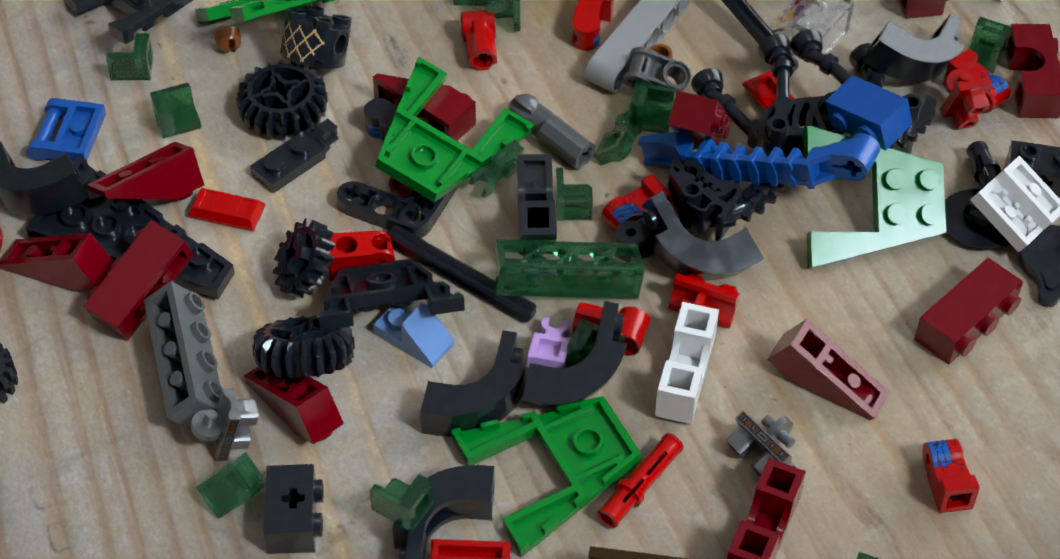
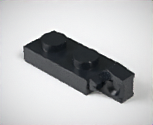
M326 119L315 125L313 130L311 128L305 129V131L300 132L250 166L251 174L273 193L277 192L326 158L325 153L331 148L330 145L339 140L337 125L331 120Z

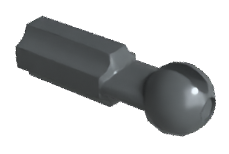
M520 94L511 100L508 109L534 124L531 134L538 138V140L576 169H580L583 165L589 163L594 155L595 144L540 104L535 96Z

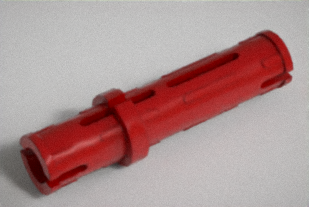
M671 433L663 435L658 444L628 478L621 479L616 484L614 494L596 512L602 524L608 528L615 529L633 507H639L644 501L645 492L662 475L675 457L683 451L684 446L678 437Z

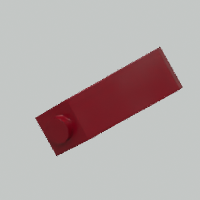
M377 73L373 76L374 99H386L398 107L409 79ZM442 85L416 117L458 141L476 125V101L472 100L469 95L461 93L451 86Z
M178 142L170 143L87 184L88 191L105 198L183 200L190 197L193 191L204 186L194 149Z
M91 233L16 239L0 261V268L11 273L75 291L91 290L100 285L110 271L114 261Z
M808 319L785 332L767 358L793 383L868 420L875 418L889 394V391Z
M258 367L243 376L245 382L295 434L312 444L327 439L334 430L344 424L329 388L311 377L306 379L299 377L292 380L289 377L278 378L275 375L269 376L263 371L258 370Z

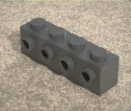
M170 281L144 300L167 418L190 429L194 414L209 409L216 411L222 387L217 372L218 363L211 345V332L205 318L204 302L196 292H190Z

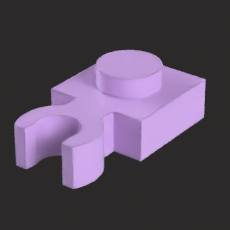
M545 317L542 320L541 333L534 332L527 356L528 368L530 363L554 368H565L571 339L568 338L569 321L564 320L560 328H552L549 326V317Z

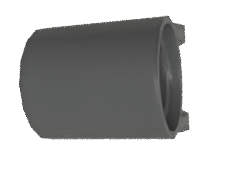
M635 47L631 49L629 55L631 59L629 71L623 77V83L631 89L649 93L663 100H673L677 90L683 91L690 83L691 72L689 67L681 61L660 55L648 48ZM667 76L673 78L677 85L672 84Z

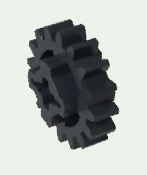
M305 218L303 223H295L294 232L289 230L286 232L287 240L285 243H279L280 248L274 257V260L278 261V266L273 269V274L278 275L274 283L280 286L281 292L303 298L305 294H313L314 285L318 287L322 285L321 276L329 274V266L331 261L334 260V256L330 255V251L335 247V242L330 241L333 232L327 230V225Z

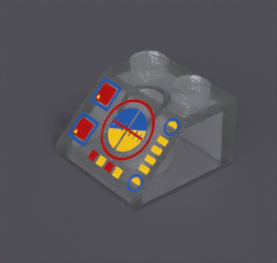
M793 0L769 27L775 34L786 35L790 42L798 32L805 29H816L823 38L822 53L827 55L849 30L854 1Z

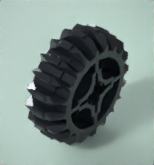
M280 59L278 64L271 65L267 62L265 68L255 67L253 74H245L244 82L239 83L236 102L239 116L247 125L248 130L255 129L258 136L267 133L270 140L278 135L285 141L287 135L293 134L296 136L300 131H305L307 128H312V125L315 126L320 123L321 117L325 116L327 110L328 93L323 78L319 77L316 70H309L308 66L305 65L297 66L294 62L284 64Z
M302 315L298 318L289 317L286 320H276L274 323H267L258 329L253 336V357H255L258 370L263 371L269 376L275 375L278 378L289 377L292 380L303 377L306 379L312 376L320 377L323 374H332L335 370H342L345 366L352 363V358L354 357L355 341L354 337H352V329L350 327L320 331L319 320L316 315L312 317H304Z

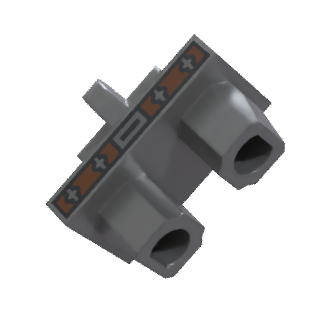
M222 388L216 411L209 409L194 414L190 429L201 441H216L218 445L215 453L216 461H227L231 449H246L249 447L251 442L249 426L256 425L259 418L255 399H236L234 388Z
M744 410L735 417L739 426L726 441L729 447L742 459L755 446L763 452L751 464L752 469L759 477L768 458L796 467L791 462V455L779 445L782 442L787 448H791L796 442L789 434L792 430L793 422L788 417H781L775 421L770 415L765 416L761 423L768 429L767 431L760 427Z

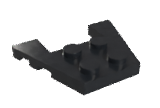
M64 0L66 7L77 14L84 13L106 3H110L128 14L125 17L108 23L111 36L127 44L135 39L134 32L142 28V31H148L154 27V19L162 14L168 18L193 0Z
M412 259L339 268L331 285V296L325 298L324 311H319L318 314L319 329L321 331L354 326L352 309L369 312L377 309L380 305L393 304L394 306L405 307L417 300H426L432 315L465 311L464 296L460 292H456L454 295L450 293V286L444 281L434 282L432 273Z

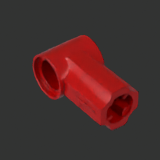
M494 10L461 12L462 39L466 41L469 66L475 67L478 71L489 70L492 65L497 63Z
M585 302L579 303L572 324V333L596 339L603 307ZM631 306L623 307L620 309V312L618 311V314L625 315L621 336H613L612 341L626 343L624 355L632 356L639 353L651 321L648 314L642 309Z

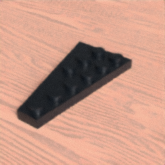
M80 155L77 156L73 164L81 176L90 198L58 212L35 215L26 227L28 238L91 233L111 259L115 261L117 258L122 257L132 245L136 233L145 228L150 220L185 240L194 254L174 283L187 290L219 300L235 274L234 266L231 262L204 243H197L187 236L186 230L177 224L173 226L167 222L162 213L142 199L105 198L88 191L87 184L107 174L101 170L98 172L88 165L87 160Z

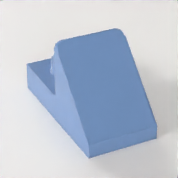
M424 302L414 311L406 307L392 305L373 325L375 335L431 368L454 345L452 336L436 315L431 314L428 305Z

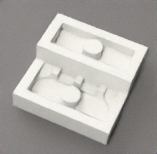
M1020 156L970 199L1018 253L1060 216V199Z

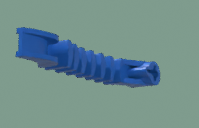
M682 132L650 134L641 136L637 141L638 146H641L644 156V165L671 167L673 158L678 157L682 164L683 159L687 158L701 163L705 171L722 182L724 180L734 181L735 184H741L742 181L752 182L753 185L757 186L759 183H770L773 187H777L778 184H788L790 188L802 185L807 186L808 189H814L816 185L833 179L863 180L880 153V145L877 140L865 133L853 134L850 139L844 138L834 144L812 147L806 159L799 148H793L788 157H785L779 147H774L770 155L766 156L764 150L756 146L751 155H749L743 145H737L734 152H732L726 142H721L717 147L713 139L706 137L698 150L691 152L694 147L693 139L689 134Z

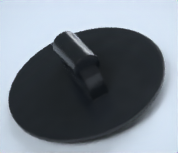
M981 189L962 190L952 194L945 200L946 232L953 239L962 244L983 249L999 248L1010 244L971 202L970 199Z

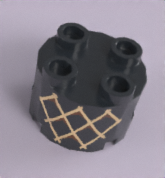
M305 6L304 11L289 8L285 17L280 54L286 60L305 66L315 67V63L324 62L323 68H341L345 65L352 18L340 14L325 15V10L316 6Z

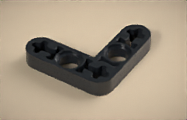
M350 181L338 188V207L345 215L388 231L393 225H398L422 238L431 231L459 185L436 202H430L422 199L423 195L416 191H413L409 199H405L361 182ZM383 205L393 208L388 214L375 212L377 207ZM419 211H421V221L416 220L419 216Z

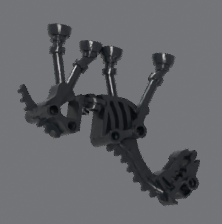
M805 29L798 32L791 39V42L786 35L774 34L763 39L759 44L758 54L767 64L772 66L773 76L776 78V98L773 101V105L769 106L762 113L760 119L751 121L735 105L736 100L728 93L722 94L724 80L719 70L715 68L701 70L691 80L693 91L698 96L718 100L727 111L728 117L748 137L747 144L753 149L756 146L761 147L766 156L770 155L774 147H779L785 157H788L793 148H799L804 156L803 128H800L801 126H804V128L812 126L841 135L845 133L837 131L831 126L825 101L835 91L827 93L825 96L790 99V77L794 72L792 62L789 61L791 50L804 62L819 66V71L825 75L831 74L841 85L851 76L838 63V57L831 53L827 55L822 53L823 38L816 29ZM871 43L859 45L850 53L849 62L858 72L863 74L865 81L882 88L885 75L863 61ZM907 94L902 96L908 99L913 124L889 148L908 154L911 153L913 142L917 141V133L925 134L927 129L925 125L930 126L932 123L931 117L935 115L936 110L934 108L936 107L937 100L932 99L931 95L926 97L923 106L922 99L917 95ZM675 157L672 159L671 168L668 171L667 189L671 192V202L679 214L678 219L687 231H693L700 235L704 234L708 228L715 227V240L719 241L730 227L736 225L737 220L742 219L749 222L751 221L752 213L763 214L765 211L764 205L776 202L774 192H783L784 184H778L777 187H773L770 183H759L758 186L751 183L743 191L739 185L733 182H722L704 170L701 163L685 158L682 164L679 158Z

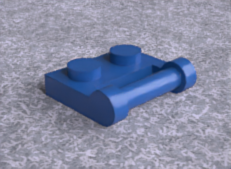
M59 98L49 99L44 108L46 115L35 140L30 141L26 149L27 156L35 161H43L45 158L56 159L68 154L71 161H74L78 155L87 160L106 116L104 104ZM65 116L54 142H50L49 140L58 120Z

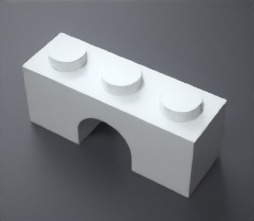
M682 302L674 330L670 359L665 362L657 390L655 416L692 424L716 336L718 309Z

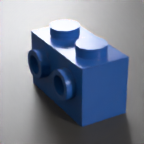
M853 75L825 101L831 126L839 132H846L850 135L856 133L868 134L875 138L880 148L885 151L913 124L907 98Z

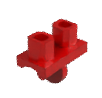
M956 69L947 76L945 87L949 95L941 106L940 112L943 118L953 117L957 130L976 126L979 122L977 114H981L989 108L990 105L986 97V92L992 85L989 75L983 76L980 81L975 82L971 73L963 69Z
M677 273L674 278L673 291L668 308L680 312L682 302L718 309L717 325L730 328L734 320L740 293L737 292L736 287L728 284L716 286L703 280L702 276L688 273L685 276Z

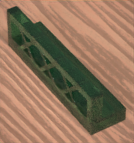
M496 239V295L639 299L644 268L638 244ZM505 253H519L523 258H506ZM554 254L557 257H559V259L548 260L542 255ZM589 255L593 257L595 260L584 261L578 256ZM630 256L631 262H620L613 257Z

